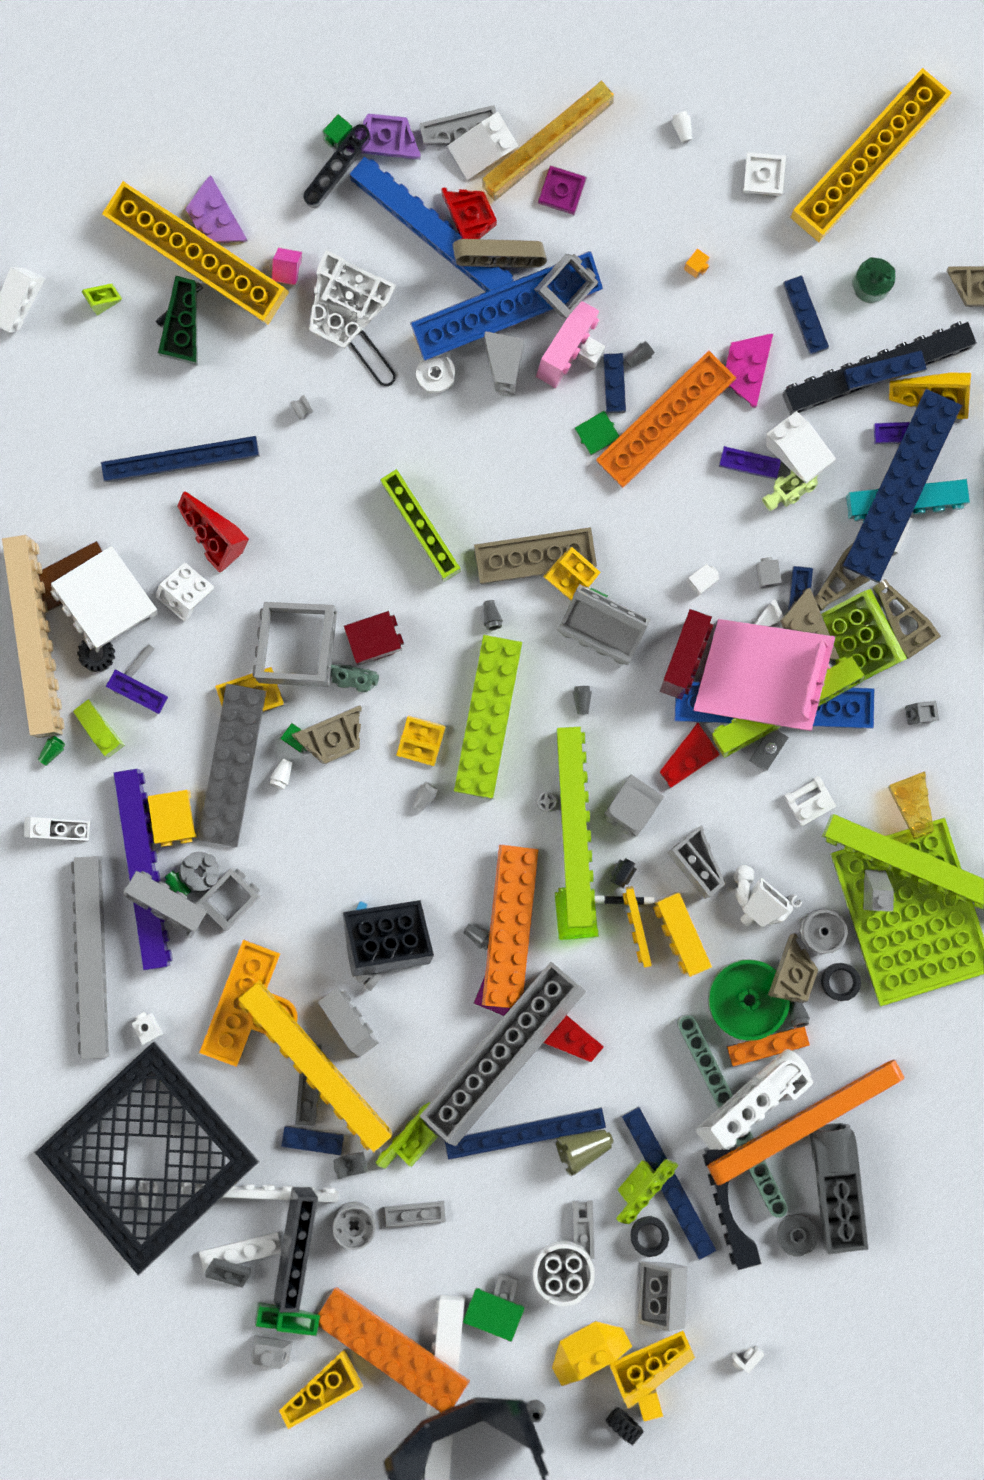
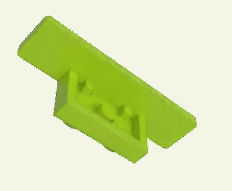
M430 1102L419 1109L416 1117L406 1124L401 1134L394 1137L392 1144L387 1150L380 1153L379 1159L375 1162L378 1166L384 1169L387 1168L395 1157L399 1155L408 1166L412 1167L438 1138L420 1117Z
M665 1159L658 1169L654 1171L647 1161L642 1160L617 1189L628 1203L616 1217L617 1221L628 1225L635 1221L637 1215L649 1204L652 1197L661 1190L662 1185L668 1178L673 1176L679 1165L674 1161Z

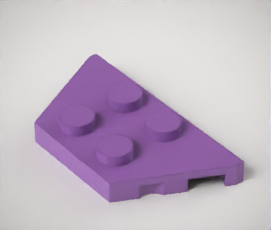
M367 114L363 120V125L368 128L371 139L361 152L362 154L421 160V154L407 117ZM362 130L356 134V138L359 140L366 137V132ZM346 147V152L354 153V147Z
M211 175L208 176L186 207V211L196 229L215 242H247L246 236Z

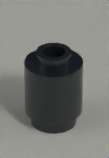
M627 858L624 861L620 859L611 874L612 878L610 881L624 889L637 870L634 867L636 863Z

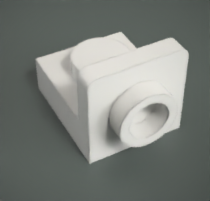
M757 1345L746 1351L744 1360L733 1353L731 1355L734 1360L733 1365L741 1372L745 1370L749 1374L763 1358L764 1353Z

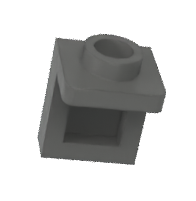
M364 1152L343 1155L333 1160L334 1171L338 1179L368 1172Z

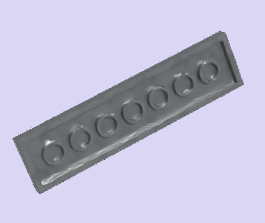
M226 684L198 840L238 847L266 697L265 690Z

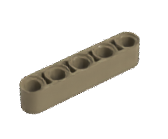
M459 239L453 243L455 260L459 266L538 268L547 263L544 245L541 241Z

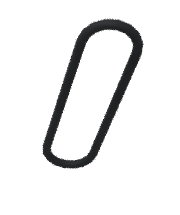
M362 330L361 333L365 336L370 345L373 347V349L376 351V353L379 355V357L382 359V361L385 363L387 368L392 373V381L387 384L382 383L377 377V375L374 373V371L371 369V367L368 365V363L365 361V359L362 357V355L359 353V351L354 346L352 341L349 344L380 385H392L396 379L395 372L384 359V357L381 355V353L370 340V338L367 336V334Z

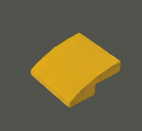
M570 547L543 577L572 601L579 584L589 588L601 572L573 547Z
M408 715L396 756L435 766L446 726Z

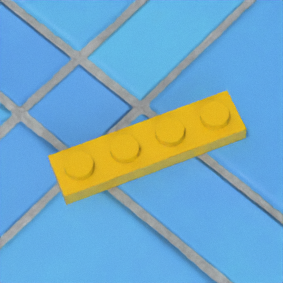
M633 886L625 887L626 893H622L625 905L629 904L630 912L627 913L629 924H633L635 929L634 932H631L634 944L638 943L640 950L636 951L638 963H643L644 968L650 967L652 964Z

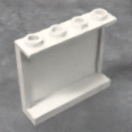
M112 546L51 583L52 591L50 592L56 601H61L63 604L62 610L66 616L73 618L75 621L73 625L79 633L83 632L86 637L84 639L90 649L94 648L97 653L100 647L146 618L149 617L151 619L157 615L156 607Z

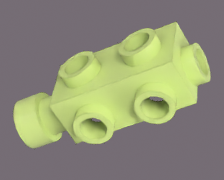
M791 470L789 476L786 478L781 476L775 481L773 486L774 493L771 495L767 494L762 498V501L769 511L778 507L777 504L780 502L785 507L794 504L802 495L810 493L818 485L817 476L806 484L805 482L802 483L803 481Z

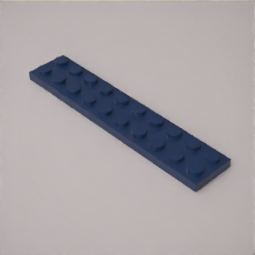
M925 389L842 567L876 583L881 581L962 405Z

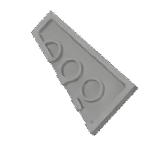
M495 105L419 123L423 143L449 145L473 127L495 114Z

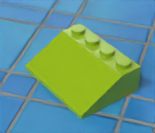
M871 589L865 590L821 613L830 636L835 637L834 647L839 656V659L835 661L837 662L844 657L848 659L852 656L862 671L864 680L907 659Z

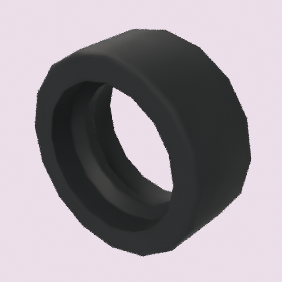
M834 963L823 972L821 985L825 994L831 999L849 1001L858 994L861 987V978L858 971L851 965ZM837 970L847 971L853 980L852 988L844 994L835 993L830 987V976Z
M644 1216L638 1219L631 1228V1243L639 1254L646 1257H656L667 1248L669 1232L659 1218ZM651 1224L659 1228L662 1238L658 1246L648 1249L639 1243L638 1233L643 1226Z

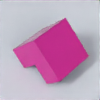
M278 248L273 258L272 280L296 285L302 261V252Z

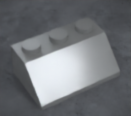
M641 1262L639 1324L665 1331L685 1329L687 1266L663 1262Z

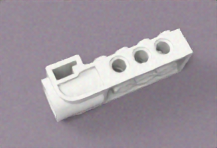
M785 1049L695 1131L709 1149H730L736 1144L735 1140L739 1136H744L751 1130L750 1126L754 1122L758 1123L765 1117L764 1113L768 1109L772 1110L781 1101L796 1100L814 1083L810 1078L811 1073L807 1065L795 1052Z

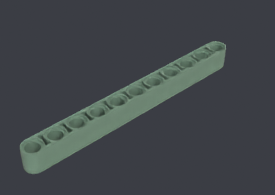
M682 1015L677 1020L678 1029L719 1109L725 1102H719L718 1095L721 1092H726L728 1094L726 1101L733 1095L696 1020L690 1015ZM690 1019L692 1021L691 1028L683 1029V1020ZM694 1037L701 1039L699 1047L694 1048L691 1046V1040ZM704 1055H708L710 1058V1062L706 1066L700 1064V1058ZM718 1074V1082L715 1084L709 1083L710 1075ZM751 1131L743 1138L735 1140L737 1148L754 1138ZM765 1160L748 1169L769 1212L776 1218L785 1216L788 1210L787 1204ZM763 1166L764 1171L761 1175L754 1174L755 1167ZM766 1184L773 1185V1190L770 1193L763 1192ZM775 1203H782L781 1210L777 1212L772 1210V1206Z

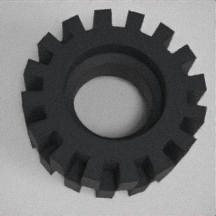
M85 640L81 641V646L78 645V660L88 670L102 672L114 663L112 660L115 659V649L111 642L101 647L104 654L99 661H92L90 659V648Z
M615 1407L605 1419L609 1427L619 1437H622L624 1441H627L628 1444L634 1445L644 1433L641 1426L619 1407Z

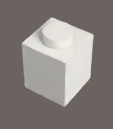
M588 337L579 352L578 360L595 369L605 353L606 346Z
M705 564L690 576L687 582L697 595L700 596L719 580V573L712 565Z

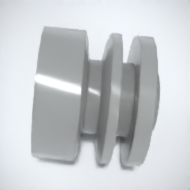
M349 1202L342 1205L335 1213L333 1219V1233L338 1244L345 1249L358 1250L371 1242L376 1227L374 1215L369 1207L359 1202ZM351 1220H352L353 1222H355L356 1220L358 1221V1222H357V1224H358V1227H357V1228H356L355 1226H353L352 1228H350V1221H351Z

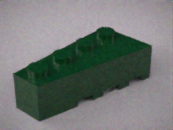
M175 276L158 354L162 357L198 365L197 284L195 280Z

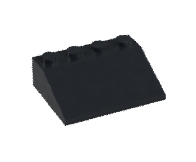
M421 900L343 912L347 953L352 977L431 963L434 953Z

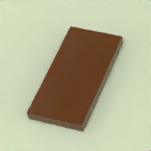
M97 541L42 569V574H39V580L44 583L45 593L42 594V601H46L48 612L62 605L60 600L56 601L50 592L52 591L51 583L103 552Z

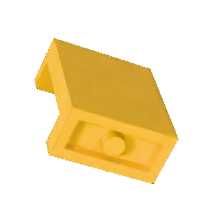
M190 790L148 796L155 844L165 847L173 845L172 841L180 840V843L183 844L192 842V838H197L190 805Z

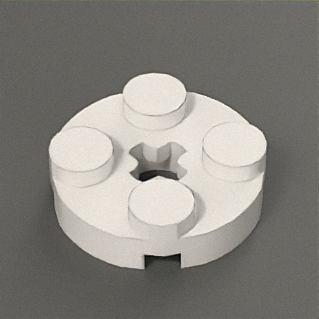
M441 354L427 360L422 358L416 369L417 381L428 393L444 392L454 383L455 367L448 357L446 358ZM436 368L437 371H441L439 377L435 378L430 375L433 373L432 369Z

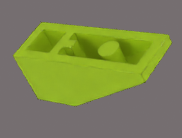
M89 699L73 710L90 738L105 757L110 758L125 746Z

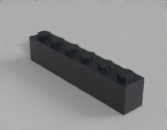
M292 1187L273 1299L279 1312H299L318 1201V1196L312 1187Z

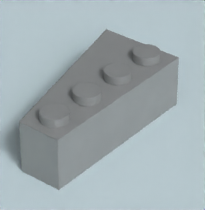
M136 871L123 896L146 910L151 908V912L156 917L164 920L167 918L171 924L170 926L177 930H186L187 933L185 935L192 938L207 913L204 909L205 907L199 902L194 901L192 903L187 900V896L179 891L175 893L169 890L170 887L161 881L155 882L148 873Z

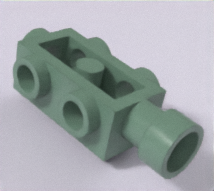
M331 664L330 676H333L332 683H336L338 687H354L359 692H368L378 684L379 674L376 671L351 665Z

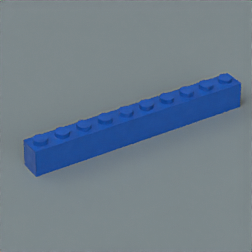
M364 156L350 172V180L485 292L514 281L513 275L508 270H502L500 267L457 265L453 243L461 239L460 234L453 230L454 227L447 220L442 221L434 209L425 207L423 205L424 202L418 196L413 197L408 193L409 190L401 183L397 184L389 172L380 170L379 165L373 159L368 160Z

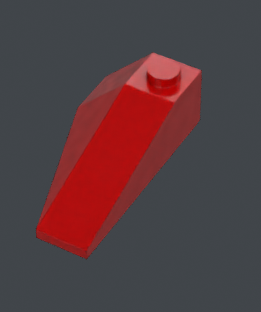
M186 491L182 493L177 505L187 525L194 529L197 535L195 539L198 543H202L206 550L204 555L219 573L223 572L244 552L249 538L238 526Z

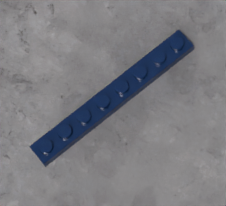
M251 436L101 462L103 480L106 483L259 457L260 454L257 437Z
M638 1106L621 1116L645 1161L656 1171L667 1157ZM674 1172L673 1176L668 1178L662 1185L661 1191L697 1258L701 1260L717 1250Z
M599 1107L466 1134L456 1146L445 1141L448 1160L554 1139L560 1136L606 1128L603 1109Z

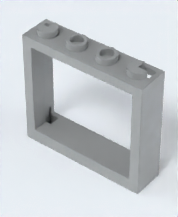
M264 602L263 608L260 609L261 627H258L257 630L259 644L255 647V657L257 660L252 670L254 678L258 683L329 687L337 620L335 606ZM272 612L325 615L318 675L264 672Z

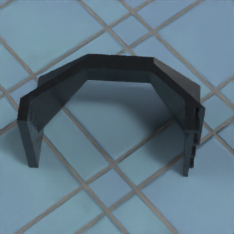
M475 1397L422 1420L383 1461L388 1480H421L434 1442L484 1421L530 1449L542 1480H547L546 1476L549 1473L541 1455L545 1451L525 1401L518 1399Z

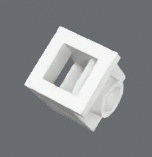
M143 1012L134 1017L136 1021L132 1023V1026L142 1045L163 1034L152 1013L146 1015ZM143 1024H147V1025H148V1030H147V1031H143V1029H142V1025H143Z

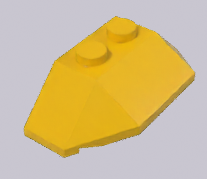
M594 1321L560 1340L552 1369L561 1386L580 1381L611 1364L633 1346L622 1327Z

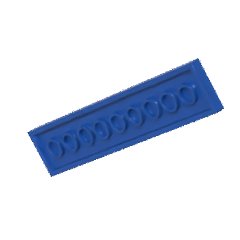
M587 251L577 255L582 260L581 265L585 269L589 268L596 275L594 278L598 281L588 295L602 290L603 286L592 252ZM567 263L547 287L566 304L586 281ZM555 265L410 322L423 360L485 337V331L495 333L552 310L553 308L534 289Z
M693 682L689 694H684L682 700L675 698L674 721L732 723V717L694 711L701 682ZM851 688L818 706L813 727L873 729L875 689Z

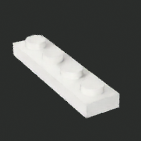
M278 1231L201 1250L199 1254L203 1272L206 1271L213 1258L239 1264L280 1254L282 1244Z

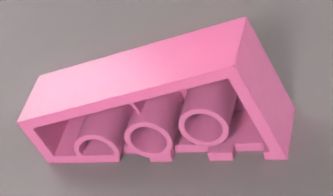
M583 301L580 302L568 316L543 355L536 374L537 378L554 388L558 386L564 374L568 373L572 360H576L581 345L585 344L588 337H590V330H595L600 321L597 319L599 310Z

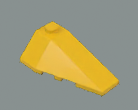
M950 372L892 380L889 383V400L909 407H917L925 389H928L962 405L956 419H968L971 373Z

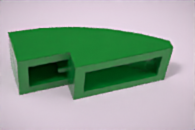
M258 1302L255 1326L276 1329L278 1332L317 1336L320 1315L299 1310V1312H279L276 1305Z

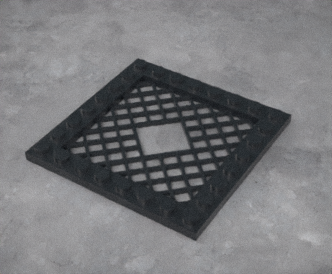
M154 1041L35 1152L137 1275H141L260 1162ZM151 1072H153L156 1076H148V1075H149ZM146 1079H156V1091L146 1090ZM160 1081L169 1091H160ZM142 1082V1090H133ZM132 1093H142L141 1105L131 1104ZM145 1093L155 1094V1105H145ZM159 1094H169V1106L159 1105ZM127 1096V1104H118ZM173 1096L182 1106H172ZM117 1107H127L126 1118H116ZM131 1107L141 1108L140 1119H130ZM144 1108H154V1120L144 1119ZM158 1108L168 1109V1120H158ZM113 1109L112 1118H103ZM172 1109H182V1121L172 1120ZM186 1111L195 1121H186ZM102 1121H112L111 1132H101ZM116 1121H126L125 1133H115ZM130 1122H140L139 1134L129 1133ZM143 1122L153 1123V1134H143ZM98 1123L97 1132H89ZM157 1123H167V1135L157 1134ZM171 1123L181 1124V1135H171ZM185 1124H195V1136L185 1135ZM199 1126L208 1136H199ZM87 1134L97 1135L96 1146H86ZM101 1135H111L110 1147H100ZM115 1136H125L124 1147H114ZM129 1136L167 1138L164 1179L126 1177ZM83 1137L82 1146L74 1145ZM170 1138H181L180 1150L170 1149ZM184 1138L195 1139L194 1150H184ZM198 1139H209L208 1151H198ZM212 1141L222 1152L212 1151ZM72 1148L82 1149L81 1160H71ZM86 1149H96L95 1161H85ZM100 1150H110L109 1161H99ZM114 1150L124 1151L123 1162H113ZM169 1153H180L179 1164H169ZM183 1153L194 1154L193 1165H183ZM197 1154H208L207 1166L197 1165ZM212 1154L222 1155L221 1166H211ZM225 1156L230 1160L226 1165ZM73 1163H81V1170L79 1171ZM85 1164H95L94 1175H84ZM99 1164L109 1165L108 1176H98ZM113 1165H123L122 1177L112 1176ZM169 1167L179 1168L178 1179H168ZM183 1168H193L192 1180L182 1179ZM197 1168L207 1169L206 1180H196ZM211 1169H221L210 1179ZM86 1178L94 1179L93 1186L87 1181ZM98 1179H108L107 1191L97 1190ZM112 1179L122 1180L121 1191H111ZM126 1180H136L135 1192H125ZM140 1181H150L149 1193L139 1192ZM154 1181L164 1182L163 1193H153ZM168 1182H178L177 1194L167 1193ZM182 1183H192L191 1194H181ZM196 1183H205V1185L198 1192L195 1193ZM99 1194H107L106 1202ZM111 1194L121 1195L120 1206H110ZM125 1195H135L134 1207L124 1206ZM139 1195L149 1196L148 1207H138ZM153 1196H163L162 1208H152ZM167 1197H177L176 1209L166 1208ZM181 1197L190 1198V1199L180 1208ZM112 1209H120L119 1217ZM124 1210H134L133 1221H123ZM138 1210L148 1211L147 1222H137ZM152 1211H162L161 1223L151 1222ZM166 1211H168V1212H175V1213L165 1222ZM125 1224L133 1225L132 1233ZM137 1225H147L146 1237L136 1236ZM151 1226H160V1227L150 1236ZM138 1240H146V1241H144V1242L141 1244Z

